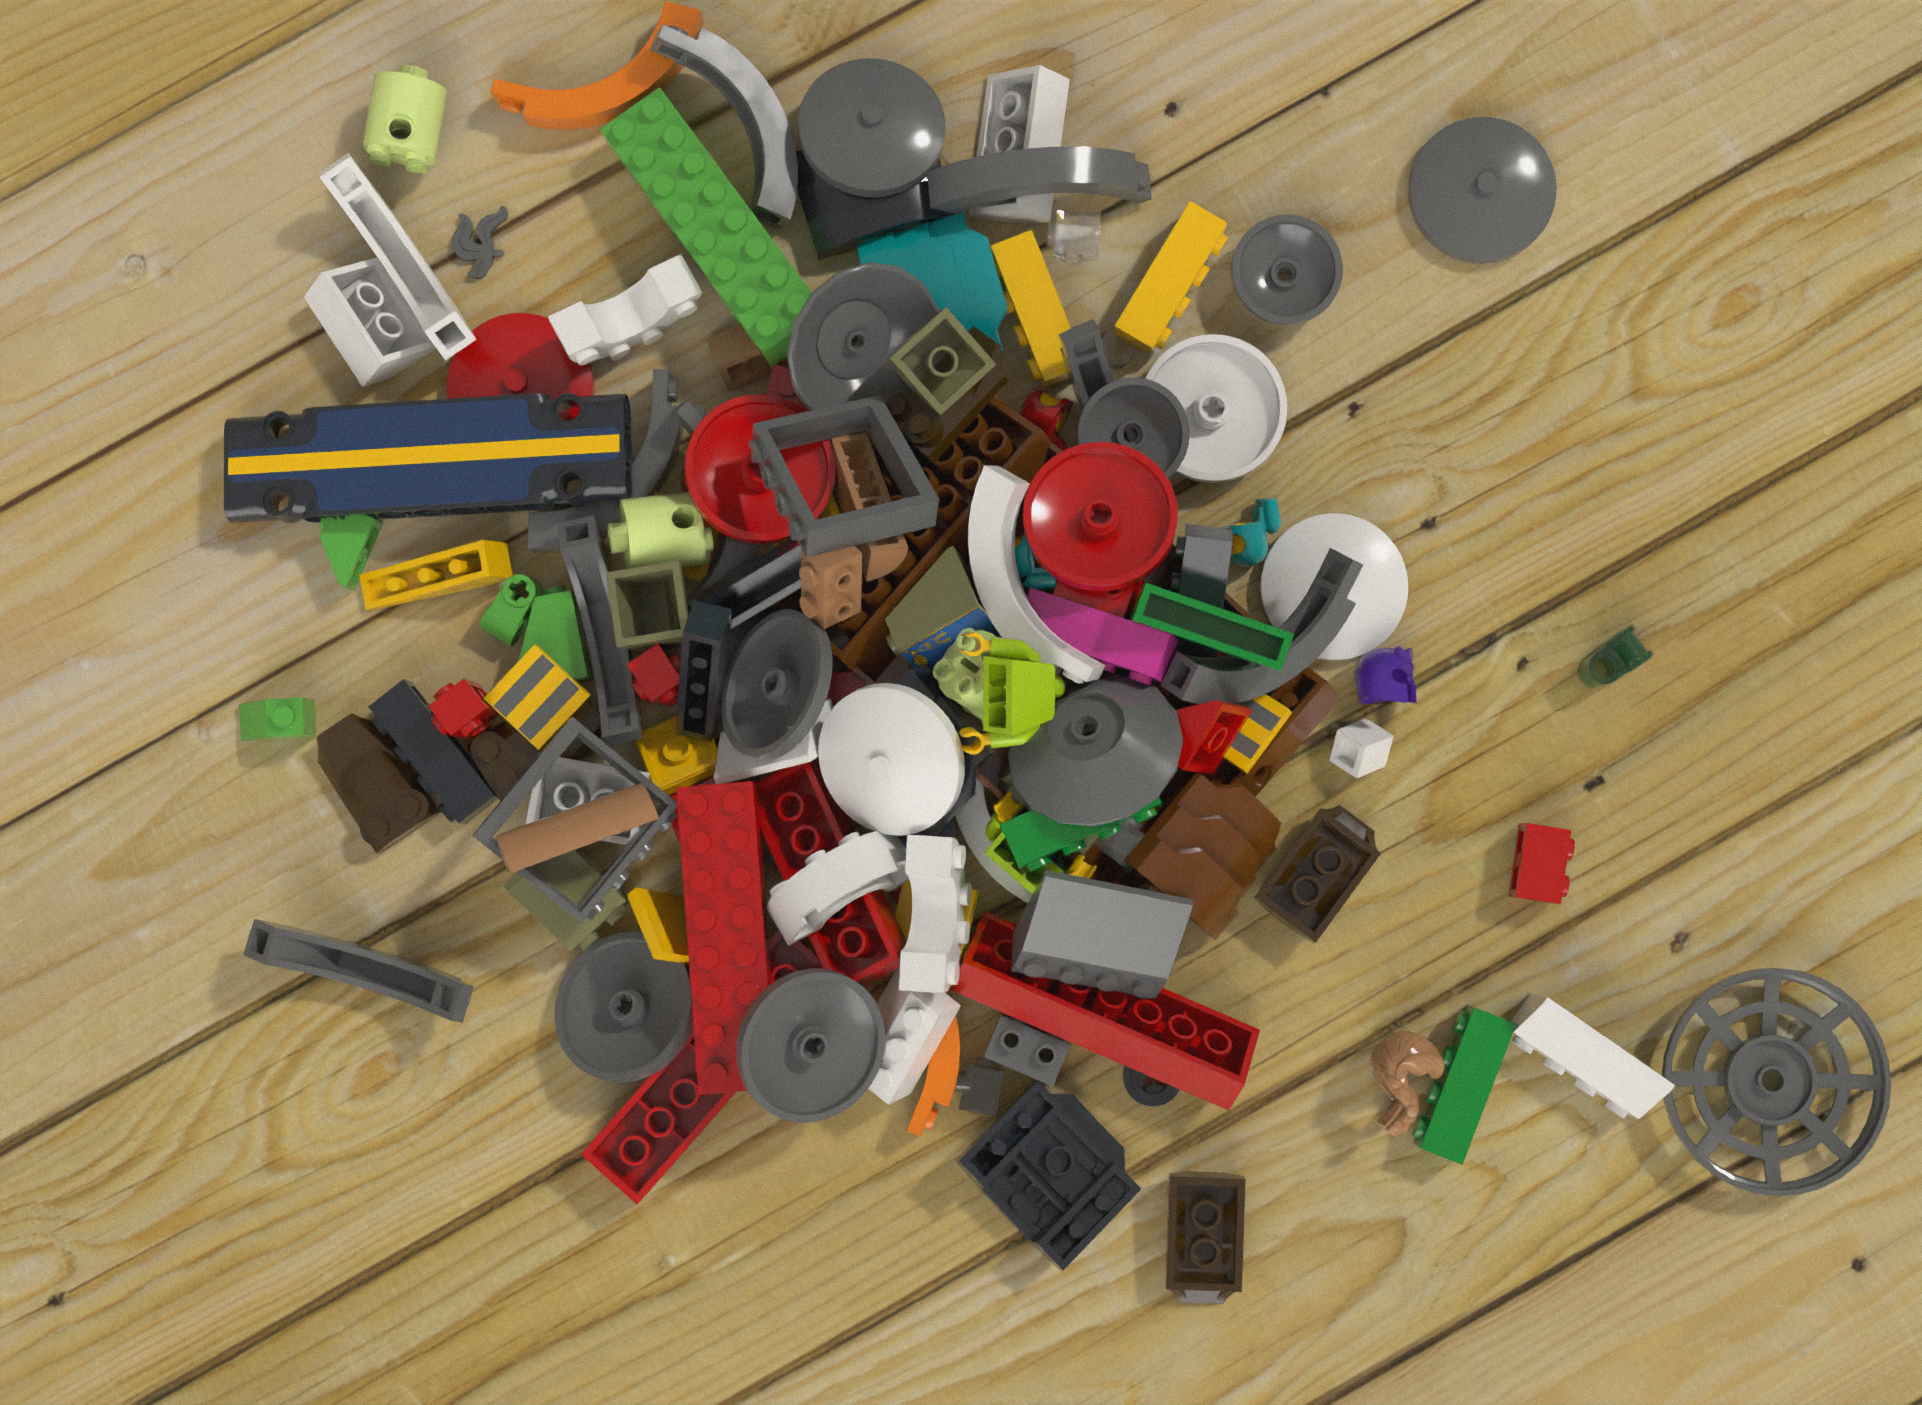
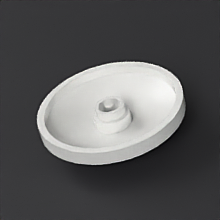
M1209 334L1183 340L1163 353L1153 364L1145 378L1155 381L1170 390L1180 401L1187 415L1190 429L1189 445L1184 460L1175 472L1182 477L1204 483L1226 482L1243 477L1258 468L1271 455L1281 439L1287 419V396L1284 384L1272 362L1260 350L1241 339L1226 335Z
M1329 513L1302 520L1278 538L1263 563L1260 574L1259 593L1262 609L1269 625L1278 628L1288 619L1305 597L1330 548L1362 563L1363 567L1347 597L1355 602L1356 605L1336 637L1316 658L1325 661H1341L1366 654L1383 643L1392 634L1405 611L1408 598V577L1400 552L1383 531L1359 517Z
M879 683L854 691L833 707L821 729L818 744L819 765L831 796L853 820L870 830L878 831L882 834L910 835L923 831L935 824L950 811L957 801L965 775L962 745L950 719L927 696L903 685Z

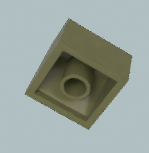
M947 307L939 309L885 359L909 388L939 416L996 365Z

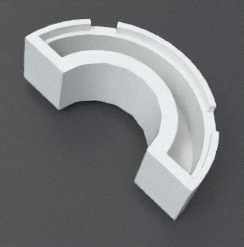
M682 254L648 269L645 276L639 282L617 296L595 304H583L580 301L548 316V320L572 361L578 362L579 365H585L609 356L614 361L630 353L631 347L642 341L644 345L656 342L663 337L662 330L679 318L686 317L698 309L696 302L701 297L702 291Z
M878 831L862 836L858 832L851 833L844 837L835 849L827 853L825 850H820L809 856L805 860L806 867L789 880L777 884L770 890L772 897L768 901L766 909L788 946L821 929L833 914L855 899L879 889H885L889 892L909 881V876L905 874L906 848L898 835L882 834Z
M907 835L905 874L909 876L911 883L912 917L908 940L900 956L899 990L944 994L951 985H957L961 946L968 943L970 935L969 921H964L965 906H969L971 903L972 886L971 883H965V846L959 845L958 841L953 837Z

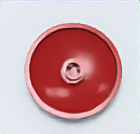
M530 313L500 315L472 330L476 340L453 355L447 374L446 388L448 399L516 394H546L552 398H557L564 393H574L577 396H594L595 389L591 364L579 365L578 362L572 361L548 318ZM572 407L567 411L566 421L573 420L578 416L579 407Z
M745 395L720 404L711 410L698 424L691 436L686 451L684 466L685 482L694 506L701 516L716 530L733 539L753 544L777 543L791 538L789 523L785 516L779 515L772 490L765 488L758 463L751 461L752 452L748 446V441L752 440L754 423L807 412L802 407L776 396ZM829 439L779 450L815 520L819 518L827 506L835 484L836 462Z
M1085 443L1058 453L1036 473L1028 487L1024 500V533L1035 559L1056 579L1082 590L1112 591L1131 586L1143 580L1164 561L1176 535L1178 508L1170 481L1160 467L1146 455L1117 443Z

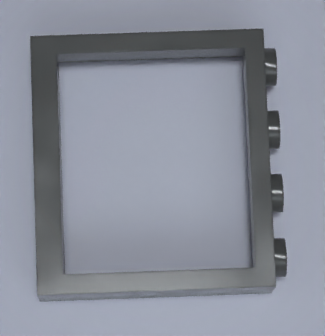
M880 395L753 424L752 440L748 441V446L752 452L751 461L758 463L765 488L772 490L775 496L777 511L780 516L786 517L789 523L790 536L792 540L797 539L806 558L936 525L939 498ZM866 430L904 499L815 520L779 450Z
M571 717L472 836L503 860L497 841L493 836L575 738L584 743L634 785L642 783L648 791L650 798L659 805L656 809L659 819L646 823L640 828L578 905L532 868L527 867L517 871L582 923L586 917L591 921L602 910L606 903L601 899L610 888L617 891L630 875L626 868L635 858L640 862L654 846L650 839L658 829L665 832L671 826L673 820L678 815L674 812L678 804L575 718Z

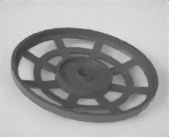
M1782 968L1751 969L1730 975L1711 985L1697 996L1681 1014L1670 1034L1663 1056L1662 1076L1675 1086L1693 1087L1697 1108L1704 1122L1710 1128L1696 1145L1688 1136L1679 1119L1673 1099V1091L1671 1090L1663 1098L1669 1121L1681 1144L1693 1159L1712 1175L1734 1187L1756 1194L1772 1196L1800 1195L1821 1189L1841 1179L1855 1168L1874 1146L1883 1129L1890 1105L1891 1075L1889 1060L1883 1040L1873 1021L1862 1007L1841 988L1821 977L1798 970ZM1765 979L1763 1001L1739 1006L1722 1017L1708 1003L1716 994L1734 985ZM1781 980L1794 981L1812 987L1831 998L1838 1005L1822 1019H1819L1801 1007L1779 1002ZM1697 1013L1710 1029L1706 1032L1697 1048L1692 1071H1672L1673 1057L1679 1038L1690 1019ZM1762 1013L1761 1035H1756L1742 1041L1729 1027L1733 1022L1745 1016ZM1778 1013L1795 1017L1811 1028L1796 1042L1789 1038L1778 1036ZM1849 1016L1857 1025L1867 1044L1872 1060L1873 1075L1849 1074L1845 1052L1832 1032ZM1718 1037L1731 1051V1054L1727 1059L1724 1071H1704L1708 1052ZM1821 1040L1825 1042L1832 1055L1836 1073H1817L1815 1064L1808 1052ZM1774 1069L1779 1075V1084L1773 1090H1766L1762 1084V1076L1767 1070ZM1704 1086H1724L1726 1095L1732 1104L1718 1120L1708 1105ZM1817 1088H1835L1836 1094L1832 1107L1822 1122L1809 1108L1815 1099ZM1849 1090H1873V1100L1867 1122L1858 1139L1849 1147L1832 1132L1845 1112ZM1743 1116L1751 1121L1760 1123L1762 1146L1746 1143L1733 1136L1729 1131ZM1798 1119L1811 1132L1810 1135L1796 1143L1778 1147L1777 1126L1785 1125ZM1722 1140L1726 1145L1741 1153L1756 1158H1763L1765 1182L1735 1175L1714 1163L1708 1156ZM1820 1143H1823L1839 1158L1831 1166L1812 1176L1795 1181L1782 1182L1779 1159L1803 1154Z

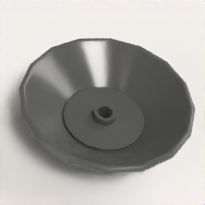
M867 262L838 271L810 294L793 323L787 352L792 388L808 411L878 395L886 403L893 395L910 391L911 388L885 359L939 310L925 284L900 266ZM858 335L855 343L851 345L852 338Z
M1102 673L1099 679L1088 682L1084 681L1083 684L1070 679L1065 680L1063 696L1055 699V715L1053 719L1040 724L1038 731L1025 744L1010 746L1008 759L1013 785L1033 810L1060 824L1095 827L1129 818L1157 799L1177 771L1183 744L1177 711L1156 687L1128 679L1129 675ZM1091 731L1094 732L1093 734H1091V735H1089V736H1084V735H1085L1086 733H1088V732H1091Z

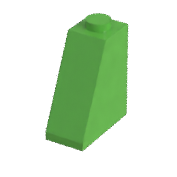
M566 586L544 589L543 596L534 597L519 660L533 645L537 644L578 683L593 680L581 613L575 592L572 590L566 591Z

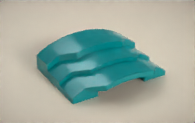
M964 212L930 223L926 222L896 233L888 232L857 243L860 265L872 262L900 266L925 284L939 309L947 307L967 331L972 326L976 327L1001 346V353L1004 352L998 328L1008 310V306L995 266L989 239L968 227Z

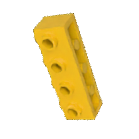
M1189 201L1116 322L1113 334L1149 356L1155 347L1162 350L1173 330L1167 328L1174 316L1181 319L1192 300L1186 297L1193 285L1200 287L1207 276L1210 268L1205 266L1209 257L1211 254L1218 257L1229 238L1224 235L1228 223Z
M1032 230L991 245L995 266L1004 288L1003 293L1008 306L1006 313L1013 312L1018 324L1013 327L1020 347L1027 346L1031 359L1026 362L1032 379L1034 381L1040 379L1043 389L1069 379L1060 351L1062 345L1059 334L1071 329Z

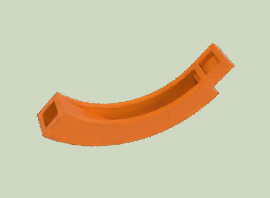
M665 1L659 22L646 45L627 65L601 81L574 89L547 90L494 78L491 94L503 110L521 113L522 109L523 117L528 125L532 127L572 130L609 123L660 87L663 91L684 67L683 65L649 49L654 36L663 24L679 27L685 30L689 37L694 38L704 25L700 9Z
M948 990L946 994L952 998L950 990ZM957 1014L929 1061L922 1093L906 1131L919 1137L924 1128L931 1130L939 1111L933 1107L934 1102L949 1108L955 1090L960 1060V1032Z

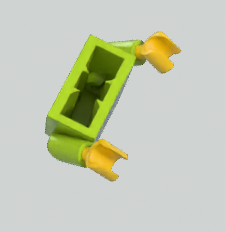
M965 632L961 634V636L973 637L976 643L975 648L971 651L959 650L962 654L978 656L982 652H989V656L983 657V731L989 733L980 734L973 727L962 728L959 734L962 737L975 736V741L973 744L964 745L961 748L965 752L975 755L980 753L985 745H991L992 749L1025 744L1038 731L1040 724L1053 719L1055 715V699L1062 697L1065 691L1063 679L1055 675L1053 664L1041 662L1040 654L1022 640L991 637V640H984L978 633Z
M1009 791L994 806L995 812L985 827V835L992 844L984 853L1032 895L1045 870L1090 879L1097 866L1085 863L1083 861L1085 856L1082 854H1078L1071 866L1064 869L1060 852L1049 856L1051 863L1038 870L1030 872L1028 867L1020 869L1000 824L1015 818L1025 808V804L1023 802L1020 805L1017 804L1011 797L1013 793Z

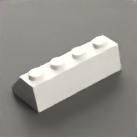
M1041 65L988 75L977 157L1011 150L1061 147L1070 79ZM1054 193L1015 197L983 204L969 209L968 216L1022 225L1050 222Z
M1530 993L1511 1021L1516 1024L1512 1034L1515 1036L1511 1041L1513 1044L1528 1054L1535 1050L1546 1057L1543 1061L1546 1067L1560 1076L1565 1071L1577 1079L1573 1084L1575 1087L1592 1098L1598 1093L1608 1100L1605 1107L1622 1119L1627 1114L1640 1119L1670 1093L1675 1086L1548 997Z

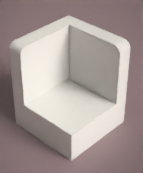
M1368 719L1360 720L1337 730L1329 761L1355 778H1360L1385 767L1394 735Z

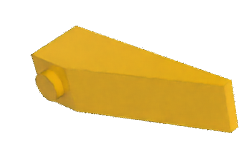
M490 540L476 541L359 575L365 610L368 611L481 588L506 581L509 577L513 576L507 543Z

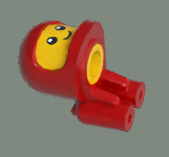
M1036 390L1030 393L1022 404L1021 415L1042 429L1050 441L1059 449L1064 451L1069 448L1067 443L1058 434L1066 422L1073 406V401L1067 398L1059 400L1044 390Z

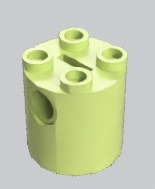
M400 65L398 72L383 71L375 74L361 147L366 153L370 154L369 162L372 164L389 167L391 162L406 165V170L418 174H427L428 166L435 164L448 91L437 82L429 80L426 70L411 65ZM400 135L408 136L403 140L396 139Z
M688 492L620 499V522L608 523V537L611 553L624 552L627 569L675 560L681 561L682 568L704 566L705 563H710L709 550L713 549L711 528H704V518L694 506Z
M966 628L958 634L956 641L947 649L942 660L936 663L933 669V676L938 680L939 688L946 697L958 702L967 713L983 724V657L989 656V652H982L978 656L962 654L959 650L971 651L975 648L976 643L973 637L961 636V634L965 632L978 633L984 640H991V637L996 636L983 630L975 631L972 628Z

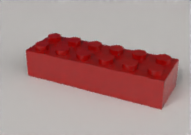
M818 758L807 763L783 768L757 783L760 828L784 881L789 880L806 867L805 860L809 856L820 850H825L827 853L835 849L844 837L856 832L850 817L831 796L821 774ZM883 889L869 892L845 905L833 914L821 929L809 935L823 969L842 973L863 987L899 969L901 951L906 945V939Z

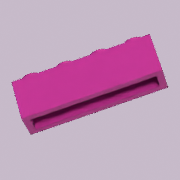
M1033 588L1029 589L1027 598L1046 626L1072 647L1104 664L1105 668L1103 671L1114 674L1116 668L1130 672L1128 679L1147 686H1150L1152 680L1162 683L1179 641L1173 635Z

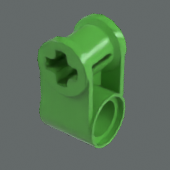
M515 574L509 577L495 600L483 614L479 627L510 647L514 646L528 625L534 597L543 596L541 584L535 578L523 574ZM519 585L526 586L525 589L529 592L527 598L520 597L521 594L516 591Z

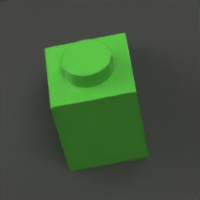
M349 514L350 516H345V519H340L337 516V520L331 517L321 518L320 530L322 531L319 537L338 584L355 591L360 579L359 575L364 570L383 524L374 518L361 514Z
M298 697L265 699L239 704L241 741L316 737L315 700Z

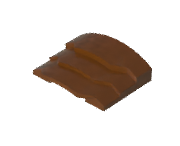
M1196 772L1124 860L1164 894L1193 899V908L1189 919L1216 940L1238 914L1239 911L1236 909L1238 901L1257 880L1255 874L1277 849L1275 841L1281 822L1240 783L1216 787L1202 774Z

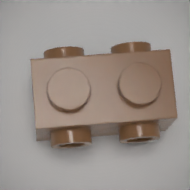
M855 546L806 558L803 550H801V568L799 570L801 578L800 607L805 616L812 618L819 626L826 629L860 613L862 552Z

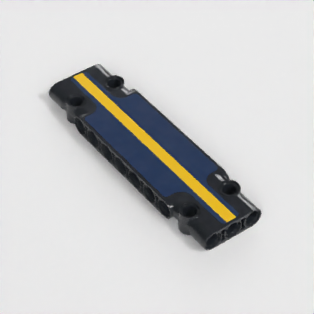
M564 393L557 398H552L546 394H516L324 406L303 409L302 414H286L283 411H274L266 416L228 418L224 425V511L230 523L270 520L294 523L300 519L307 522L320 523L321 518L331 517L337 520V516H339L340 519H345V516H350L349 514L367 515L376 520L538 511L552 509L554 504L568 503L572 506L580 507L588 502L617 501L632 498L631 407L627 394L577 396L574 393ZM572 407H579L578 416L573 420L566 421L567 411ZM289 424L288 433L283 438H279L281 428ZM574 479H580L581 485L578 491L573 494H567L566 490L569 482ZM289 496L287 507L279 511L280 501L284 497Z

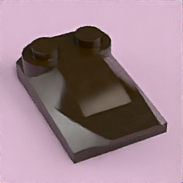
M974 326L968 331L969 334L996 365L941 416L912 389L908 393L893 395L885 403L908 445L932 464H935L1008 382L1001 365V346Z
M588 698L571 717L575 718L600 739L602 733L600 715ZM507 720L488 732L479 734L472 742L467 744L472 759L500 801L565 723L539 750ZM575 738L560 757L582 761L595 752Z
M352 713L316 737L319 765L359 826L362 838L372 846L376 854H381L441 814L430 794L416 779L417 775L410 764H405L394 751L393 747L397 744L389 733L383 735L371 720L361 718Z
M1341 805L1330 809L1320 808L1268 879L1262 883L1254 899L1266 911L1310 942L1316 943L1381 853L1377 850L1375 844V831Z
M1183 1171L1169 1173L1167 1187L1166 1290L1172 1291L1179 1302L1223 1304L1233 1293L1242 1292L1246 1182L1244 1176L1224 1172Z

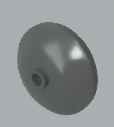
M1297 215L1273 216L1254 225L1240 240L1232 260V281L1241 302L1257 317L1278 325L1304 323L1324 312L1337 295L1343 275L1341 254L1332 236L1316 222ZM1278 272H1288L1290 280L1286 282L1281 281L1278 278Z
M1137 377L1113 381L1095 392L1085 404L1077 427L1078 445L1092 442H1109L1128 446L1150 458L1160 467L1167 478L1176 472L1184 460L1190 438L1187 415L1177 397L1163 385L1149 379ZM1127 428H1131L1136 432V439L1133 442H1127L1124 439L1123 434Z

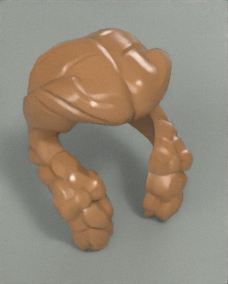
M1399 1030L1384 1038L1375 1048L1370 1059V1065L1376 1080L1391 1099L1388 1109L1377 1122L1393 1136L1405 1133L1419 1112L1418 1096L1408 1084L1406 1078L1408 1073L1416 1076L1425 1074L1431 1079H1438L1443 1075L1445 1069L1444 1061L1433 1043L1422 1035L1404 1030Z

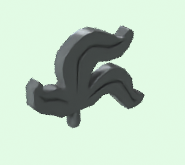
M504 206L500 207V211L497 214L487 215L477 224V232L483 243L482 245L471 240L473 223L465 214L459 215L462 222L454 233L452 247L461 260L469 262L476 260L474 271L467 273L472 279H483L493 265L494 257H503L504 255L502 250H494V242L491 238L493 231L508 220V211Z

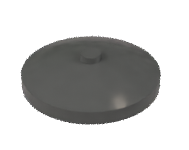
M856 59L832 67L818 77L810 86L800 106L798 136L805 159L815 173L828 184L838 190L856 196L886 197L914 187L927 176V172L932 171L943 149L945 116L942 105L934 90L913 70L901 64L883 59Z
M1493 117L1467 118L1454 122L1437 132L1419 153L1412 167L1408 184L1410 210L1420 232L1442 253L1468 263H1495L1519 254L1530 246L1543 232L1555 206L1556 177L1552 163L1544 148L1523 128L1509 121Z
M784 609L766 616L749 631L732 658L722 692V722L730 743L735 749L745 755L761 760H770L787 754L806 737L822 711L832 676L831 644L825 629L819 626L812 618L806 617L804 613L797 610Z
M640 932L616 933L593 943L570 965L561 981L556 997V1032L561 1047L569 1059L582 1071L596 1078L615 1083L642 1080L667 1066L682 1050L693 1028L689 965L653 959L643 933Z
M819 968L804 969L790 973L776 980L762 991L743 1018L736 1043V1062L742 1083L747 1092L759 1105L781 1119L798 1123H809L836 1116L862 1097L879 1071L885 1050L883 1017L871 994L859 983L842 973Z

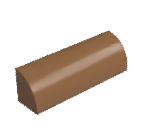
M740 325L706 339L728 391L772 373L773 366H769ZM787 357L775 365L787 367Z
M861 433L831 438L830 443L836 462L834 491L842 513L892 502L868 434ZM903 534L855 545L862 552V572L865 581L878 579L895 570L903 562L908 551Z
M638 783L498 834L495 838L507 871L513 873L657 820L659 817L645 786L642 783Z

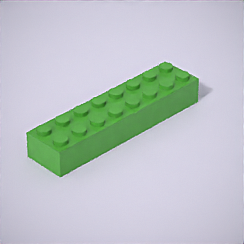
M659 87L600 128V131L639 188L766 362L772 367L787 357L793 323L812 292Z

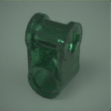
M1631 624L1609 638L1603 646L1584 658L1579 665L1578 676L1586 686L1599 688L1615 682L1624 674L1639 667L1649 660L1654 653L1651 650L1645 649L1634 634L1636 628ZM1595 661L1604 664L1606 668L1604 679L1598 678L1593 671Z

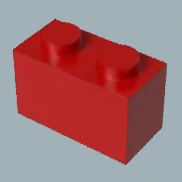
M1531 823L1518 824L1508 897L1561 904L1562 897L1565 898L1568 894L1570 884L1569 876L1565 875L1567 860H1572L1575 849V840L1570 838L1571 830Z

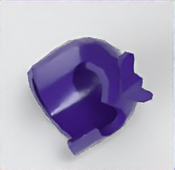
M1400 646L1395 648H1379L1369 651L1361 657L1354 673L1359 704H1374L1384 701L1417 704L1416 685L1413 681L1412 648L1405 650Z

